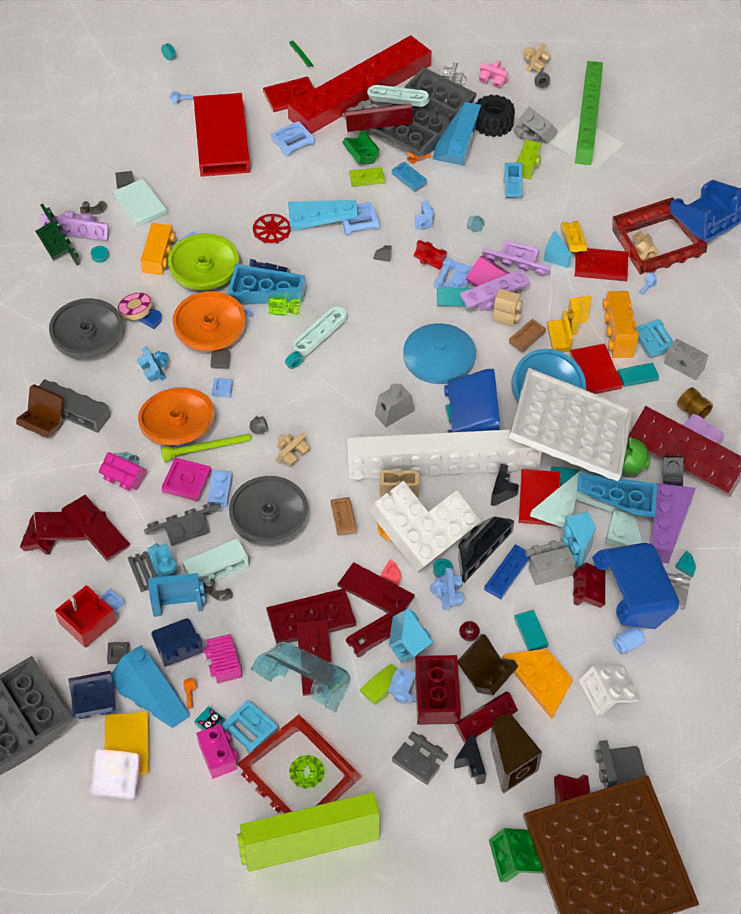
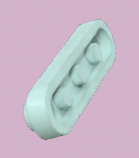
M373 85L367 90L368 97L372 101L395 104L410 103L412 106L419 107L429 103V95L423 90Z
M335 306L328 310L294 340L292 344L293 352L299 351L302 356L308 355L346 321V310L340 306Z

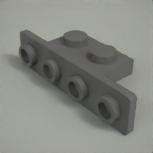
M211 502L203 505L204 509L196 511L193 508L185 511L184 516L177 517L176 514L167 517L164 523L159 524L158 521L147 524L148 528L144 529V533L147 534L165 527L170 545L206 534L209 531L203 514L217 510L221 506Z

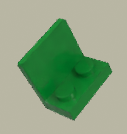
M503 828L489 839L500 882H508L519 873L543 874L527 829Z

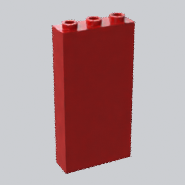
M242 93L193 96L200 177L250 173Z

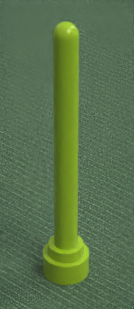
M244 434L179 448L164 446L161 447L163 462H167L177 455L248 442L252 439V436Z

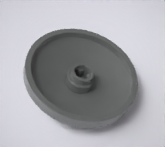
M85 298L69 302L58 309L51 318L49 333L53 345L61 353L74 358H93L110 351L119 342L123 333V323L120 313L110 303L100 299Z
M278 476L257 477L245 482L233 494L229 504L230 522L237 534L251 543L266 546L281 544L294 538L305 526L308 517L307 499L300 487L288 479Z

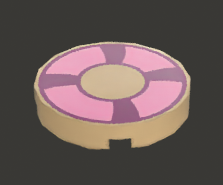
M135 292L124 297L118 303L117 309L123 319L138 320L149 314L150 309L153 308V301L147 293Z

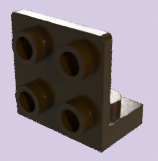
M481 634L457 661L477 693L494 695L518 668L515 660L504 659L499 656L485 634Z

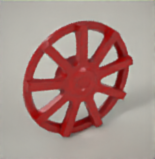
M279 214L263 215L253 224L254 237L265 244H278L280 241L288 238L291 232L290 222ZM271 217V221L266 222L263 218ZM274 217L282 218L278 223L274 221ZM258 221H261L265 225V227L258 226L256 224L258 223ZM285 221L288 224L287 226L279 227ZM256 229L264 230V231L257 233V232H256ZM279 230H287V232L283 233Z

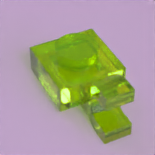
M269 297V315L287 316V313L299 315L300 299H293L287 302V299Z

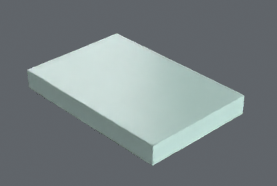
M143 179L113 191V196L137 227L167 214L165 206Z

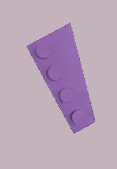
M656 483L655 517H652L650 544L656 548L662 563L669 564L696 488Z

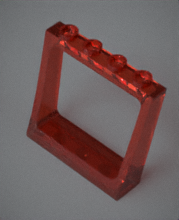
M673 197L613 216L612 231L623 249L629 252V258L640 275L647 272L654 273L659 268H669L674 263H684L689 258H699L702 254L707 253V243L699 240L672 215L670 204L674 200ZM673 219L693 243L692 245L642 260L627 233Z
M299 714L237 763L243 770L241 773L242 777L249 783L253 781L257 785L255 790L263 798L268 796L272 800L270 806L277 813L282 811L285 814L293 811L252 770V765L298 731L302 732L344 774L343 779L316 806L337 801L362 778Z

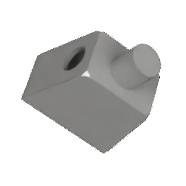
M394 383L390 385V389L381 393L378 397L375 416L385 427H388L414 412L411 394L402 384Z

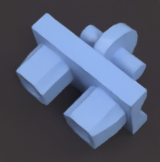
M446 568V573L440 576V578H436L435 583L430 585V591L433 594H437V598H441L442 610H449L452 605L460 606L464 601V594L462 592H455V589L461 587L462 577L454 575L451 568Z

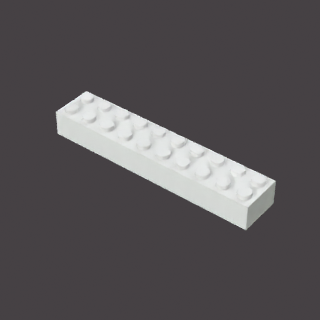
M510 430L347 438L348 479H379L380 472L384 470H395L398 472L413 470L419 472V476L456 475L460 473L475 474L479 472L494 473L499 471L501 464L508 465L509 472L521 469L537 470L540 468L542 451L509 439Z

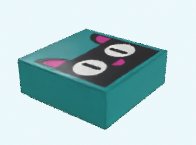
M208 706L194 720V723L200 729L205 730L219 724L222 725L225 719Z

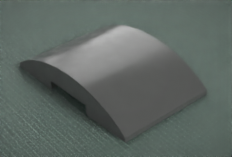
M423 67L405 86L407 89L426 91L429 95V103L425 106H412L413 124L367 130L419 157L425 156L435 150L438 140L464 102L473 103L477 93Z
M33 656L0 674V775L15 768L41 751L73 721Z

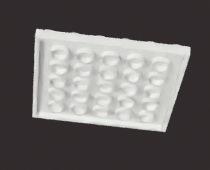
M528 368L508 438L517 443L530 446L535 450L550 454L553 457L568 461L570 464L578 465L588 471L603 475L608 479L619 481L622 475L633 409Z

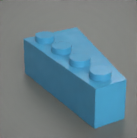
M236 264L227 295L235 298L241 305L303 302L306 291L305 275Z

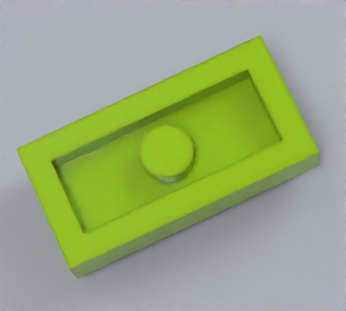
M382 167L349 170L351 187L385 184Z

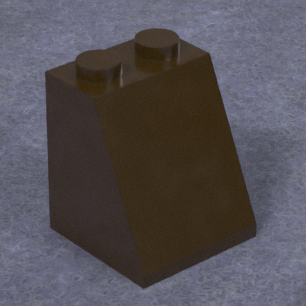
M511 713L497 717L492 724L490 746L501 791L506 793L539 770L542 751Z

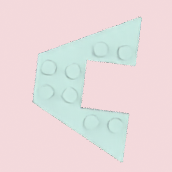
M585 468L535 507L530 514L531 517L563 527L566 517L572 516L575 502L578 500L612 512L605 540L606 543L617 547L643 543L634 514L577 491L579 473L603 476L588 471Z

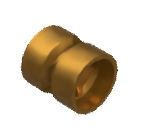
M691 387L680 396L677 406L683 411L689 412L688 415L690 417L695 414L705 419L711 412L713 403L706 397H702L700 392L694 387Z

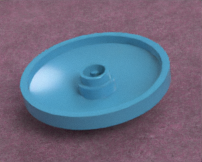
M443 323L428 324L416 329L408 336L403 348V359L407 369L418 379L432 384H448V381L470 373L476 360V347L472 338L456 326Z
M539 349L525 355L515 367L511 380L512 392L517 403L528 368L586 390L584 374L579 365L570 356L553 349Z

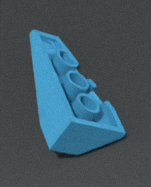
M464 102L438 140L433 160L465 166L481 105Z

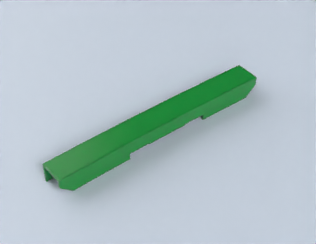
M293 40L290 41V46L297 52L306 66L313 67V64Z

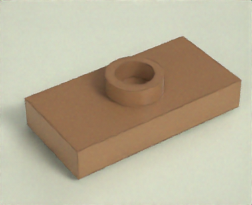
M531 319L509 338V344L523 353L546 332V328L534 319Z
M350 497L330 500L337 536L357 533Z

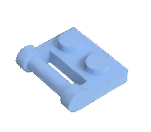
M299 121L271 133V139L279 146L285 156L290 155L292 151L305 145L315 143L313 136ZM303 137L305 138V139H302V140H300V141H298V142H296V143H294V144H291V145H289V146L287 145V144H290V143H292V142H294V141H296V140H298V139H300V138H303Z
M371 202L357 204L359 217L341 221L346 235L351 234L353 231L379 228V221ZM369 219H371V221H368V222H363V223H358V224H353V225H350V224H349V223H354V222H359V221H364V220H369Z
M447 257L443 261V268L439 277L435 279L433 286L436 289L467 288L469 282L465 279L473 266L455 262ZM449 269L454 270L449 283L444 282Z

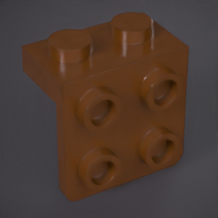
M35 384L31 385L29 388L28 410L16 418V424L26 430L49 438L61 429L63 397Z

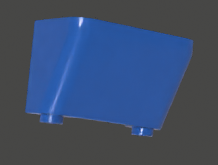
M711 180L702 186V197L687 205L684 204L682 199L676 198L670 204L672 215L699 240L705 242L716 238L741 223V188L716 180Z
M494 369L481 370L448 381V385H444V396H448V400H450L452 426L448 433L500 430Z
M638 543L602 549L592 556L598 569L606 570L611 567L624 597L616 608V614L621 625L656 629L678 610L679 599L654 545Z

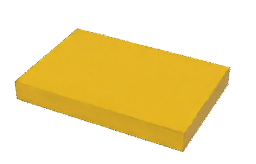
M148 712L105 715V777L149 774Z

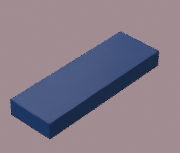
M516 544L513 546L484 586V591L499 599L504 597L530 560V557L525 555V549Z

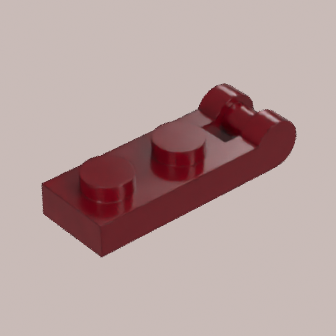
M394 610L347 637L346 643L354 649L353 652L357 657L363 656L368 650L390 638L392 619L396 615ZM361 639H363V640L365 641V642L362 643V644H360V643L358 642V641L361 640Z

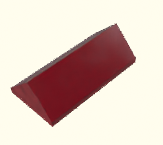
M410 103L344 112L347 132L413 124L412 104Z

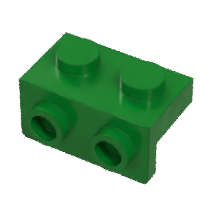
M361 130L358 138L345 137L342 142L347 151L355 158V161L360 164L374 163L380 152V149L364 130Z

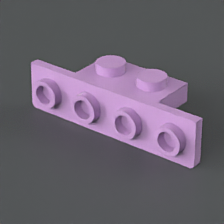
M68 210L60 216L52 217L54 222L58 221L63 230L60 232L63 235L103 241L108 240L109 223L97 222V217L92 216L90 213L75 214L74 211ZM41 214V227L50 223L45 214Z
M506 240L502 253L484 248L482 250L483 256L493 262L497 260L506 266L515 265L524 271H528V269L533 270L536 274L542 276L545 274L550 275L551 273L549 266L536 263L539 249Z
M523 269L461 292L460 296L468 309L478 305L479 310L482 312L494 309L495 298L499 289L514 292L517 289L530 285L531 282Z

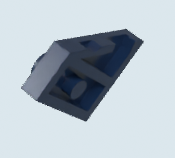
M250 259L249 262L250 267L291 272L287 267L267 262H257L255 259Z

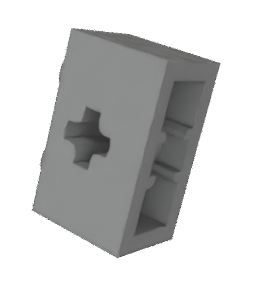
M676 338L667 349L664 364L696 380L705 369L708 354Z

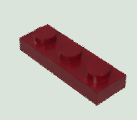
M505 691L454 724L463 742L466 743L471 735H474L476 738L492 728L493 721L497 717L505 716L508 713L514 714L518 709L510 693Z

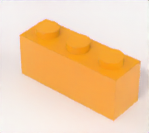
M151 223L140 260L142 273L163 275L164 269L168 267V255L172 249V243L175 242L176 238L172 225Z

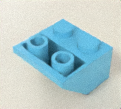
M588 511L566 517L565 525L563 526L561 540L564 541L565 547H569L576 569L584 564L591 551L596 526Z
M409 608L396 614L392 619L389 646L400 662L416 656L433 643L429 632L422 628L418 622L419 618L416 613Z

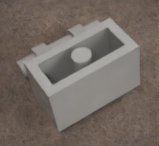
M530 106L519 118L524 127L516 126L514 128V132L517 133L520 139L534 142L542 139L547 144L558 132L552 123ZM532 131L534 135L530 136L528 133Z
M555 540L549 541L548 544L541 546L538 544L533 545L532 548L525 550L526 557H530L528 569L535 585L573 576L575 561L569 547H565L563 540L557 542Z

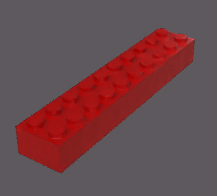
M410 35L288 103V119L293 123L299 121L310 134H313L341 118L342 113L348 108L355 107L359 102L368 100L367 90L371 86L395 87L416 75L423 67H430L432 51Z

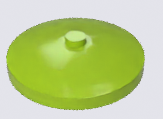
M209 233L195 234L180 240L171 249L168 257L169 271L173 279L180 285L194 290H210L223 286L231 280L235 265H239L236 247L228 239Z

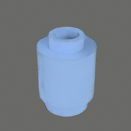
M632 626L616 635V638L613 639V645L620 654L629 653L644 644L645 635L640 628Z

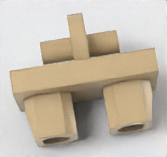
M542 43L537 52L534 47H527L523 51L525 59L531 60L526 68L528 72L534 69L540 73L551 54L544 50L547 46Z
M640 230L632 236L636 242L635 247L639 257L642 260L645 258L648 260L654 259L657 256L658 250L649 233L644 235Z
M304 432L292 442L291 440L294 438L292 434L288 436L281 434L278 436L279 444L276 445L277 448L280 450L284 447L275 459L278 463L283 461L291 467L298 460V457L293 453L295 449L302 456L309 451L311 447L305 441L306 434Z

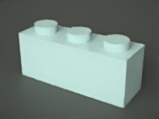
M238 538L226 541L218 547L210 548L204 553L191 556L183 561L184 573H198L199 581L203 580L204 586L249 567L248 556Z

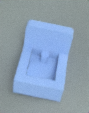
M421 201V214L415 215V229L432 227L434 210L433 207H430L428 201Z
M396 669L388 689V693L395 696L394 700L406 704L407 701L415 702L416 697L409 694V690L416 673L411 670Z

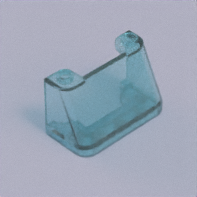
M288 642L278 643L255 659L250 670L266 680L272 681L273 677L278 675L286 676L289 669L314 680L311 687V696L317 702L325 705V708L335 713L351 680L349 673L345 669Z

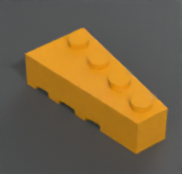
M607 291L606 298H603L602 306L603 309H606L604 322L608 323V326H606V336L610 338L608 340V350L611 351L612 358H634L639 332L636 330L637 324L634 321V312L631 310L632 304L629 291Z

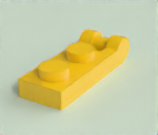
M573 221L572 223L561 222L560 228L568 250L575 253L587 251V244L579 221Z

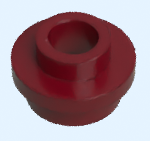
M466 621L460 626L459 634L462 639L473 641L478 638L480 629L475 622Z

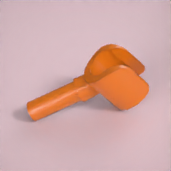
M408 152L407 154L410 157L406 159L410 163L415 164L419 159L431 157V154L419 157Z
M193 677L183 682L188 709L193 708L191 691L197 689Z

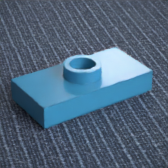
M405 162L392 169V174L413 191L427 184V179Z

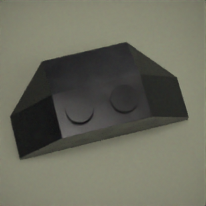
M496 516L484 520L479 526H475L467 539L461 540L458 545V561L463 583L511 535L514 528V520Z

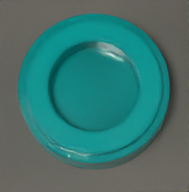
M170 43L161 46L164 58L170 60L175 57V49Z
M96 246L91 250V258L95 262H104L109 257L108 249L105 246Z
M295 351L285 359V364L289 369H294L302 363L303 356L299 351Z
M444 558L436 560L433 564V574L440 578V576L446 573V568H451L453 571L452 563Z

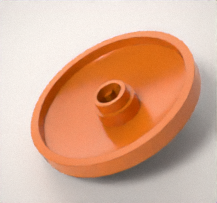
M216 291L200 292L187 297L177 306L173 314V328L177 338L186 346L200 351H215L230 346L240 338L246 324L242 305L232 296Z
M184 387L167 389L153 395L142 405L138 414V422L143 435L149 440L163 445H179L191 442L206 433L214 421V408L210 398L199 390Z

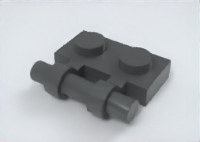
M411 732L408 739L413 741L414 744L410 746L404 742L392 757V762L428 785L440 769V765L435 763L436 759L438 758L445 762L448 754L442 751L443 748L440 746H435L428 742L427 738L422 734L418 735L415 732ZM423 748L426 751H428L430 755L427 757L421 752H419V750Z

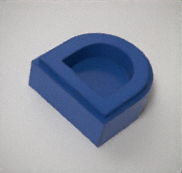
M150 309L149 314L141 318L140 322L155 329L162 322L161 313L156 309Z

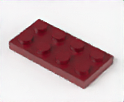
M345 588L266 607L276 646L298 641L297 622L327 620L329 633L356 626V620Z

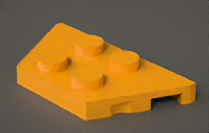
M548 649L504 654L502 658L515 660L518 668L513 672L514 675L551 719L554 718L559 705L565 698L566 692L572 685V677Z

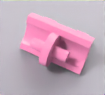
M496 61L495 64L490 63V65L481 63L479 75L481 83L486 84L490 78L493 79V86L499 89L504 83H508V72L505 71L504 67H501V61Z

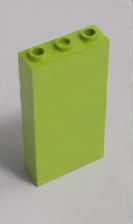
M374 792L240 824L241 833L237 834L242 865H247L248 872L379 840L380 812Z

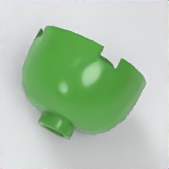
M632 437L628 438L622 475L636 476L644 468L647 469L649 467L651 458H648L647 446L642 441Z

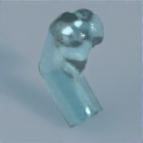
M130 452L113 453L139 465L138 460L140 459L135 454Z

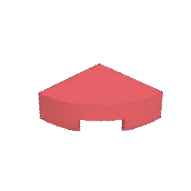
M389 559L381 573V577L399 586L401 581L400 570L397 564Z

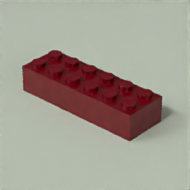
M645 405L628 438L632 437L642 441L647 446L648 452L661 460H664V456H683V472L731 497L741 480V455Z

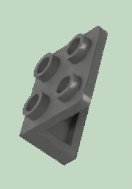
M608 740L599 741L597 750H594V757L596 763L599 764L600 782L604 785V789L646 776L640 749L637 746L609 749Z

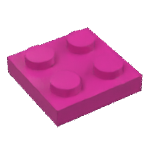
M175 457L162 484V492L199 501L212 472L211 466Z

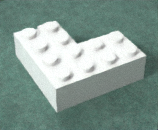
M404 481L367 509L416 572L481 522L457 490L428 512Z

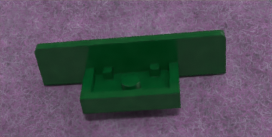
M42 203L40 206L50 223L37 229L35 232L53 261L69 252L76 266L79 265L77 260L79 257L75 248L71 249L68 244L71 242L67 235L61 234L60 231L63 229L59 222L53 221L52 217L54 214L50 207L46 208Z

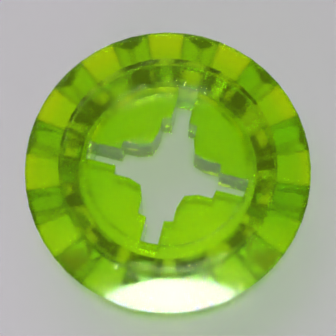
M300 756L290 765V779L295 783L296 787L300 786L304 789L308 787L314 788L322 781L324 775L323 764L314 756ZM308 765L309 771L313 774H309L307 779H305L304 773L301 772H304Z

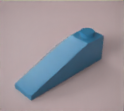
M579 473L577 491L634 515L655 517L656 483L627 479L616 481L605 476Z
M142 645L122 657L111 673L113 686L120 695L129 698L140 708L143 707L152 713V716L171 728H174L190 717V714Z

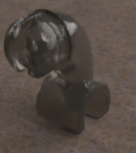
M84 201L80 207V213L100 214L106 210L107 203L99 201L96 206L90 207V204Z
M210 579L212 585L210 587L206 586L203 582L205 593L210 594L214 599L228 601V599L233 597L230 588L216 590L214 579Z

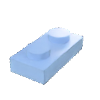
M212 471L207 504L214 502L215 505L220 504L221 507H227L232 471Z

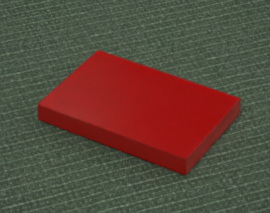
M307 76L264 87L263 93L274 113L288 109V103L310 92L314 87Z
M594 248L576 253L574 277L627 281L629 252Z
M605 343L570 350L571 358L579 365L584 374L586 391L598 394L622 389L623 384Z
M521 469L518 523L557 526L531 517L530 514L535 507L560 488V472Z

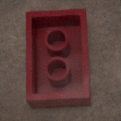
M457 655L415 656L417 725L454 724L460 720L461 703Z

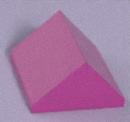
M479 256L465 280L474 286H479L510 274V272L487 257Z

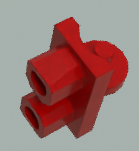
M418 240L413 256L420 259V263L423 265L427 263L437 269H441L447 251L435 248L428 241Z

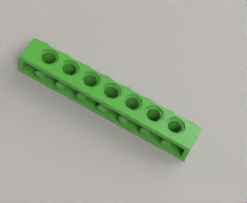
M587 61L575 164H592L603 62Z

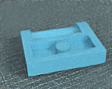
M660 319L636 326V330L639 332L638 341L649 358L666 353L667 349L674 342L663 327L664 324ZM656 331H658V333L663 338L666 344L662 342Z
M249 700L222 724V729L224 731L227 730L247 748L246 751L251 756L256 754L260 747L279 730L278 726ZM237 722L256 737L253 742L234 726Z

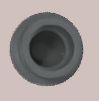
M545 72L538 73L534 79L535 85L539 88H546L550 83V76Z
M255 416L250 421L249 428L255 434H264V431L268 430V425L264 416Z

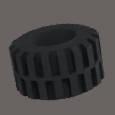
M497 94L485 95L483 98L478 99V102L475 104L481 105L475 129L480 134H485V136L500 137L502 134H508V131L510 132L514 125L515 107L511 100Z

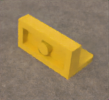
M591 296L569 299L567 315L572 335H577L579 323L588 322Z
M562 311L561 320L547 321L546 326L551 348L560 352H570L573 336L567 311Z

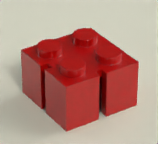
M85 585L72 596L76 611H74L72 601L68 599L55 609L58 623L82 646L87 647L115 624L116 618L114 610L102 598L99 600V596L90 587Z

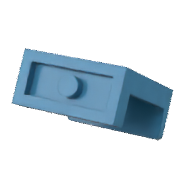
M198 573L148 578L149 597L154 617L162 616V605L197 602L198 611H202V604L206 603L203 580L199 581Z

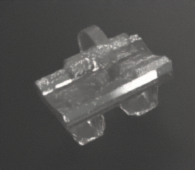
M453 62L452 67L444 66L443 77L461 86L466 84L467 77L462 72H456L458 63Z

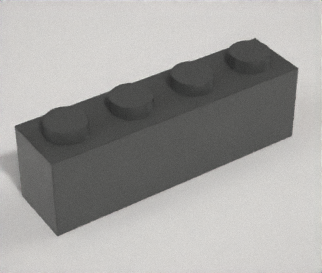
M46 379L39 385L63 397L62 418L99 433L110 418L108 405L104 402H98L87 395H81L70 388L62 387L56 382H50Z

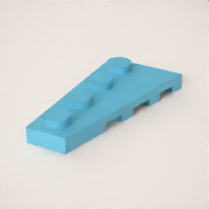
M356 200L288 202L292 231L359 217Z

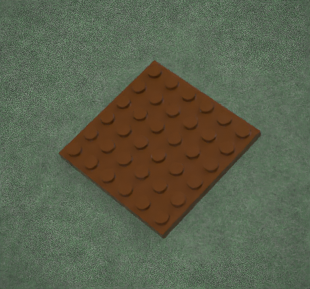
M648 775L523 814L558 914H675L700 905Z

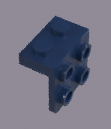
M188 618L153 630L151 633L164 667L203 653L201 637L199 633L196 634Z
M111 670L68 678L74 718L86 719L91 715H107L116 710Z

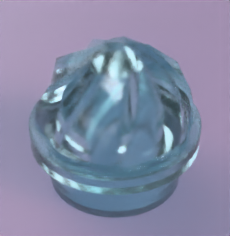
M478 215L470 216L467 228L474 233L482 231L485 226L484 219Z

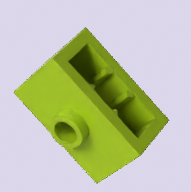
M525 140L516 163H522V178L532 179L536 166H539L541 161L542 143Z

